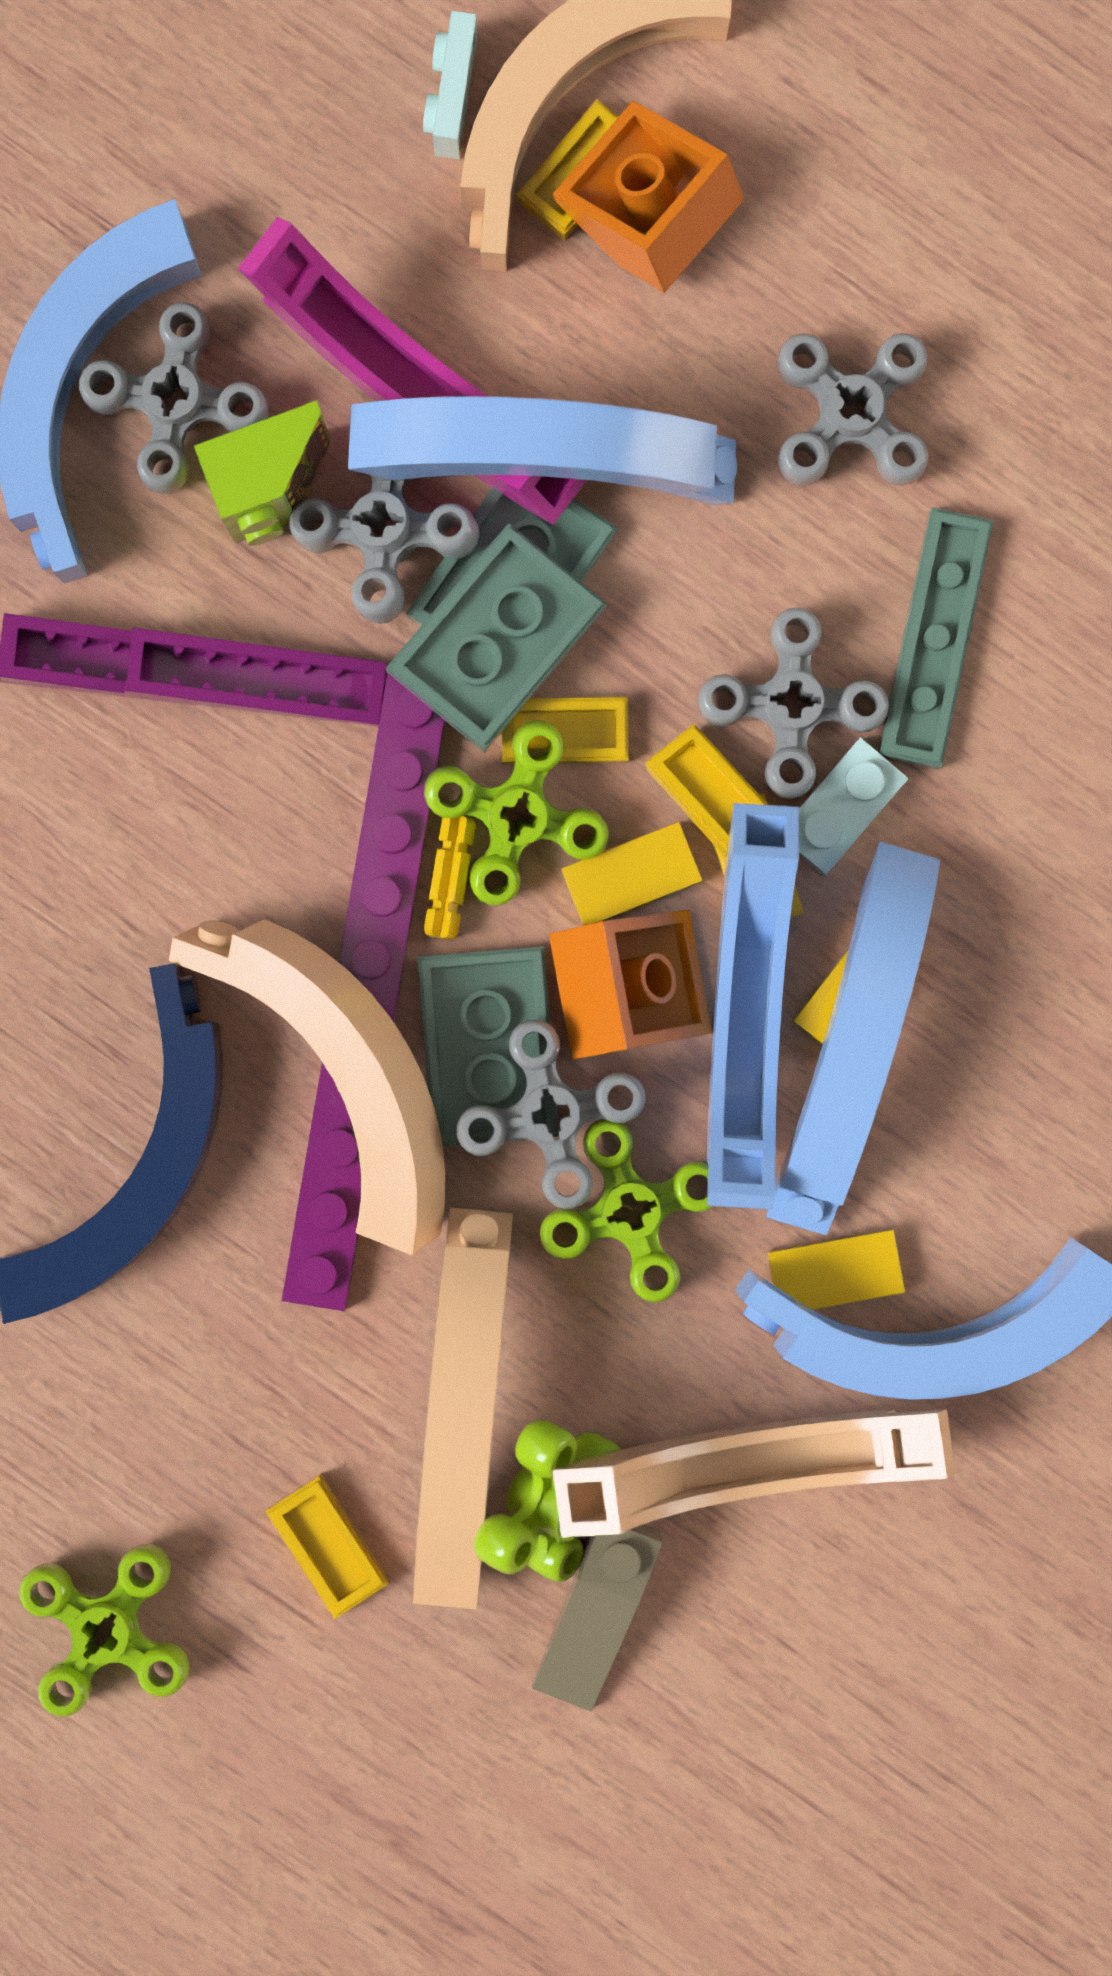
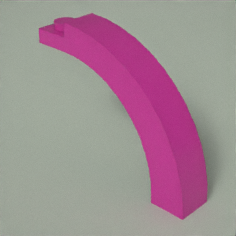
M277 217L238 267V270L265 296L263 302L279 318L374 401L431 397H489L435 358L382 314L318 252L292 223ZM474 475L484 483L497 489L510 500L554 525L587 481L544 476Z

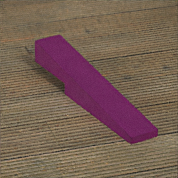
M4 613L0 641L1 683L379 726L387 662L135 627L131 631Z

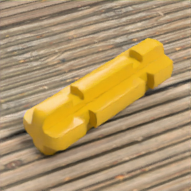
M460 816L453 819H442L439 841L443 842L442 849H437L429 900L433 901L432 909L427 908L424 924L425 934L433 938L453 940L458 936L461 914L457 913L458 905L463 906L471 854H467L468 846H473L476 830L475 821L469 817Z

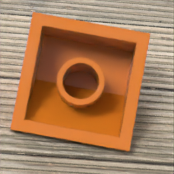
M634 100L552 194L563 210L618 266L663 293L670 288L744 201L728 154Z
M689 909L601 921L549 934L572 1060L713 1034Z

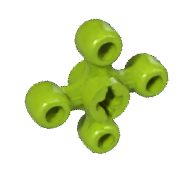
M532 720L525 722L517 729L512 742L515 757L514 770L510 777L500 785L493 787L481 786L474 782L465 771L454 766L437 768L429 775L425 782V800L433 813L442 818L450 819L462 815L474 816L482 820L488 827L490 833L489 847L485 855L475 861L470 870L469 879L473 893L480 901L488 905L499 906L506 904L518 893L521 883L518 860L523 848L539 839L552 840L559 844L568 855L576 859L588 860L595 858L603 852L608 843V827L599 813L590 808L583 807L570 811L559 810L551 806L545 799L543 792L544 778L548 771L559 763L564 751L562 735L554 725L546 721ZM536 736L548 738L549 744L545 753L539 756L528 754L527 747L532 738ZM449 782L458 784L461 787V792L454 801L445 802L438 797V792L444 784ZM524 794V805L532 815L529 820L519 818L515 827H511L509 832V822L501 810L504 806L514 807L517 804L518 798L522 799ZM589 824L593 827V834L589 840L583 843L573 841V832L579 825ZM499 870L506 874V879L500 887L489 888L485 886V877L491 871Z
M599 1119L592 1123L585 1131L582 1145L583 1152L589 1162L595 1165L603 1175L605 1185L603 1195L597 1204L589 1209L574 1210L561 1208L549 1213L541 1224L539 1232L541 1244L550 1255L565 1260L580 1255L589 1243L598 1238L610 1237L618 1239L626 1245L631 1254L632 1265L629 1278L630 1285L636 1295L645 1301L653 1303L665 1301L676 1292L681 1277L675 1260L666 1254L659 1244L658 1232L660 1224L667 1215L674 1211L703 1212L714 1207L707 1206L708 1192L701 1198H692L686 1191L687 1181L692 1176L703 1175L708 1180V1164L701 1161L688 1162L681 1166L675 1175L665 1182L651 1183L644 1181L632 1168L631 1153L633 1139L627 1126L623 1123ZM609 1131L618 1136L620 1146L616 1153L605 1156L597 1151L595 1143L601 1133ZM625 1193H632L636 1201H655L654 1204L649 1205V1209L640 1213L642 1224L637 1227H631L626 1219H607V1217L613 1215V1211L622 1207L620 1196ZM562 1222L574 1225L577 1229V1237L574 1242L568 1245L556 1242L552 1234L556 1225ZM657 1265L666 1270V1280L659 1287H649L643 1282L644 1272L650 1266Z
M541 1419L530 1422L522 1430L516 1444L515 1454L517 1460L524 1467L515 1476L507 1495L508 1512L513 1516L495 1514L488 1517L482 1523L474 1540V1550L477 1557L505 1574L518 1573L528 1565L532 1570L552 1581L563 1582L570 1579L581 1564L584 1547L577 1536L562 1537L553 1470L585 1459L618 1451L621 1448L611 1440L594 1432H583L574 1438L567 1430L550 1421Z
M140 1544L131 1548L122 1557L119 1564L118 1581L115 1588L110 1593L101 1597H89L80 1593L73 1586L70 1574L62 1566L54 1563H43L33 1567L24 1576L19 1587V1598L23 1607L30 1614L37 1617H54L61 1620L71 1633L72 1649L69 1656L64 1661L53 1665L47 1670L38 1686V1698L42 1707L48 1713L58 1717H68L79 1712L88 1702L92 1692L94 1673L101 1666L109 1663H122L129 1666L137 1674L140 1686L148 1694L155 1697H168L177 1693L184 1686L190 1673V1661L186 1652L180 1646L171 1642L157 1643L148 1639L141 1632L138 1625L137 1612L141 1603L146 1598L158 1594L166 1586L171 1575L170 1560L160 1547L153 1544ZM138 1562L148 1563L153 1568L154 1578L150 1580L140 1578L136 1573L135 1564ZM45 1581L50 1583L55 1590V1598L47 1599L43 1597L38 1591V1582ZM112 1613L115 1614L117 1617L114 1620L115 1626L112 1629V1635L105 1642L101 1641L96 1646L93 1642L97 1638L95 1633L98 1630V1624L104 1618H109ZM158 1661L168 1663L173 1670V1676H159L155 1672L154 1663ZM56 1682H68L73 1687L74 1696L66 1697L61 1695L57 1690Z

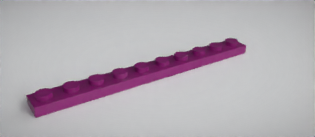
M387 674L339 963L373 995L395 1023L430 815V808L424 796V786L429 775L438 768L445 720L392 676ZM322 1062L281 1301L345 1311L359 1236L356 1233L361 1203V1167L357 1141L345 1102L333 1078Z

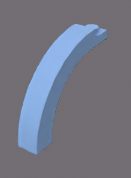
M175 199L147 209L114 227L88 246L63 270L43 295L27 321L12 354L0 402V484L8 518L20 532L39 527L40 531L30 534L39 565L42 570L52 568L53 573L63 583L88 576L68 516L60 474V442L63 422L71 394L80 373L92 353L107 334L128 314L160 293L202 277L183 216Z
M511 397L410 398L351 405L348 469L394 481L453 475H522L582 479L652 489L711 505L734 503V486L737 473V440L718 435L717 425L671 414L621 406Z
M733 804L722 902L713 1017L707 1134V1206L773 1210L775 1200L776 1106L780 1024L789 923L799 861V807Z
M879 841L861 890L850 947L823 1046L794 1135L775 1183L773 1210H767L766 1218L827 1236L838 1206H843L879 1105L905 1019L928 929L941 859Z
M1070 1237L1048 1268L1031 1285L1010 1301L966 1323L919 1333L872 1331L841 1323L812 1310L750 1269H748L735 1291L743 1302L748 1305L743 1315L773 1335L776 1334L780 1327L784 1328L773 1346L784 1360L805 1372L840 1387L875 1396L900 1399H945L977 1394L1002 1387L1039 1372L1068 1355L1095 1334L1112 1317V1264Z

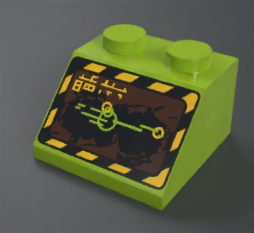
M317 400L194 446L220 518L235 543L247 540L249 546H254L278 538L284 533L282 526L289 524L292 510L305 499L331 442Z

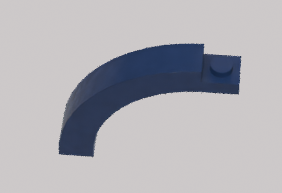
M173 963L149 968L161 1030L164 1062L160 1107L153 1132L143 1155L130 1177L115 1196L77 1229L40 1248L0 1257V1309L3 1324L37 1316L67 1304L108 1282L132 1264L159 1238L177 1215L193 1189L209 1153L218 1121L222 1093L223 1054L219 1023L208 1022L193 1025L192 1014L201 1012L199 990L194 975L184 976L183 966Z

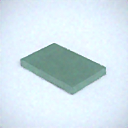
M492 487L473 515L479 525L480 532L476 548L464 558L451 559L444 557L406 612V615L412 621L422 626L508 523L581 583H583L617 533L618 528L574 498L554 525Z
M508 523L386 667V672L485 753L606 609L607 603Z
M544 947L417 957L427 1085L435 1107L443 1146L460 1145L456 1135V1126L459 1117L467 1109L475 1105H488L496 1109H508L516 1105L524 1097L527 1089V1077L523 1069L512 1058L509 1051V1040L513 1030L520 1023L527 1020L539 1019L550 1024ZM530 1033L524 1038L522 1049L527 1056L539 1057L545 1053L547 1041L542 1034ZM548 1088L543 1089L544 1097H541L542 1107L532 1112V1118L535 1124L545 1123L553 1137H559L557 1104L554 1101L553 1095L549 1094ZM485 1118L475 1119L470 1126L472 1138L480 1143L490 1141L494 1134L493 1124ZM514 1138V1139H512V1140H510V1141H515V1140H527V1139H526V1138Z

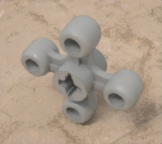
M188 302L169 306L162 314L159 322V333L165 345V356L162 364L154 367L146 376H135L126 373L114 362L99 360L89 364L82 371L79 379V392L82 399L94 412L102 415H113L123 409L133 408L143 412L149 418L152 424V436L149 444L139 453L137 472L142 482L151 491L159 494H171L179 490L186 483L189 475V462L184 453L183 442L187 432L195 429L200 422L214 421L222 424L228 431L232 432L269 417L267 400L263 392L255 385L247 382H236L226 388L216 389L207 386L199 379L196 362L199 354L209 345L211 325L206 314L198 306ZM186 323L195 325L194 331L186 337L176 335L177 329L181 325ZM102 382H114V387L109 393L105 395L96 394L97 387ZM180 385L187 400H177L174 404V410H170L169 414L161 398L172 397L175 388ZM242 402L253 404V409L248 415L244 417L233 415V411L238 404ZM163 459L173 461L172 468L168 473L164 475L154 474V467L159 461Z
M803 333L794 335L786 340L778 356L777 366L779 374L784 382L790 386L801 389L805 388L815 396L819 403L820 416L813 428L807 432L792 435L782 445L779 452L778 465L785 480L798 486L814 484L826 472L830 456L834 450L844 444H861L868 448L876 458L878 472L890 484L898 486L909 485L921 477L927 467L929 458L927 446L914 433L901 432L893 427L887 419L885 410L886 401L892 392L898 388L910 387L921 378L926 370L928 355L926 347L920 339L906 333L892 335L884 341L878 350L876 362L870 371L864 375L853 374L848 376L834 369L829 361L826 346L816 336ZM799 354L807 355L813 361V366L801 368L795 364L793 357ZM895 354L905 355L911 361V366L907 368L897 366L893 362L892 356ZM856 401H859L864 405L865 409L861 416L855 414L846 419L840 413L844 404L851 406ZM801 451L807 452L812 456L814 464L809 467H802L795 462L793 455ZM897 451L907 453L912 460V465L907 467L898 465L894 461L892 453Z
M370 475L372 479L371 492L361 497L353 509H337L326 500L308 498L295 506L291 512L289 523L290 531L297 543L309 552H328L335 548L337 544L343 543L354 545L362 551L365 566L363 573L353 583L351 590L352 602L358 613L366 620L382 624L396 619L402 612L405 603L404 590L397 576L399 563L408 559L417 547L433 548L442 556L451 559L464 558L476 548L480 532L479 525L472 512L463 505L455 503L443 504L431 513H420L411 509L405 502L404 491L406 485L413 478L394 481ZM324 520L320 528L315 531H309L313 523ZM386 520H393L395 526L385 527ZM462 526L458 534L451 537L445 536L451 527ZM384 530L382 537H377L374 531ZM381 590L386 591L385 596L380 601L370 602L374 593Z
M799 607L783 611L772 623L770 631L771 645L778 654L779 660L777 673L772 680L763 685L751 686L742 683L731 675H716L704 683L697 699L699 712L712 725L719 727L731 726L739 720L746 718L759 719L769 725L774 733L776 745L773 755L766 764L764 772L765 781L772 793L784 799L799 798L807 793L814 784L816 768L814 761L808 754L807 748L808 737L814 727L823 722L834 721L842 723L851 731L859 733L869 732L882 724L887 717L889 709L887 694L875 682L862 680L856 681L845 688L830 689L824 687L815 679L811 672L810 661L813 652L820 643L822 635L821 625L813 613ZM789 625L800 626L806 633V640L802 643L791 642L785 634V628ZM789 689L797 690L799 701L808 702V705H813L812 707L803 708L796 719L789 717V711L786 706L777 705V702H773L783 700ZM718 691L728 692L734 699V707L729 710L716 708L712 702V695ZM856 697L868 699L873 707L872 715L861 716L857 714L853 709V699ZM786 763L797 766L801 774L800 781L793 784L786 783L780 776V766Z
M527 1020L520 1023L513 1030L509 1040V1051L512 1058L523 1069L527 1077V1089L524 1097L516 1105L508 1109H496L488 1105H475L467 1109L459 1117L456 1135L460 1145L468 1153L476 1156H488L495 1153L504 1143L514 1138H526L534 1141L542 1149L546 1158V1169L542 1177V1190L546 1199L559 1208L573 1209L582 1205L589 1198L593 1188L592 1175L588 1167L579 1160L575 1151V1139L578 1131L586 1123L594 1119H606L614 1123H627L635 1119L644 1108L646 1102L645 1090L635 1076L625 1072H615L605 1076L596 1086L588 1090H576L568 1087L560 1080L556 1071V1059L560 1051V1038L556 1030L549 1023L542 1020ZM530 1033L542 1034L547 1041V1049L539 1057L527 1056L522 1049V1042ZM614 1086H626L632 1094L631 1104L624 1110H615L608 1102V1093ZM547 1088L549 1094L553 1095L557 1105L567 1104L570 1109V1116L560 1120L561 1130L558 1131L560 1138L554 1139L553 1134L549 1133L545 1123L535 1124L532 1118V1112L541 1109V1097H544L542 1090ZM485 1118L493 1124L494 1134L490 1141L480 1143L472 1138L470 1126L475 1119ZM564 1171L575 1173L580 1180L578 1190L571 1195H563L555 1187L556 1177Z

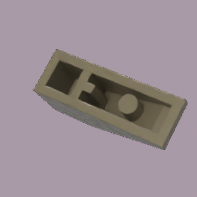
M643 1524L622 1534L589 1536L581 1564L573 1577L534 1679L532 1689L592 1712L640 1604L663 1541L660 1530Z

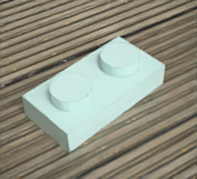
M451 10L448 33L437 31L432 70L442 72L439 95L429 93L427 95L423 120V133L433 134L435 156L460 160L478 41L477 14Z
M860 737L799 808V856L821 875L825 876L909 778Z

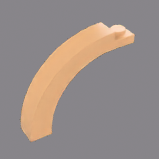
M568 0L550 13L524 38L504 63L487 91L474 121L464 156L460 183L462 206L484 208V210L472 209L469 248L480 249L482 270L507 272L511 213L515 185L520 168L533 137L560 99L596 69L640 48L681 40L727 41L732 0Z
M265 919L240 931L225 922L204 921L199 926L173 937L169 956L170 962L230 984L268 1005L307 1041L330 1073L345 1102L359 1150L361 1203L356 1233L410 1255H414L441 1234L445 1208L446 1172L443 1143L435 1107L424 1076L408 1044L390 1016L373 995L344 966L321 948L296 933Z
M450 1208L428 1401L413 1604L477 1610L482 1560L475 1553L474 1540L486 1516L513 1213Z
M895 1409L862 1411L734 1427L639 1445L585 1459L553 1470L562 1537L622 1534L640 1525L671 1515L772 1494L855 1484L947 1479L956 1474L947 1409L896 1412Z

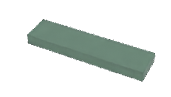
M933 507L929 511L891 689L889 709L885 718L878 751L886 759L938 770L942 768L994 520Z

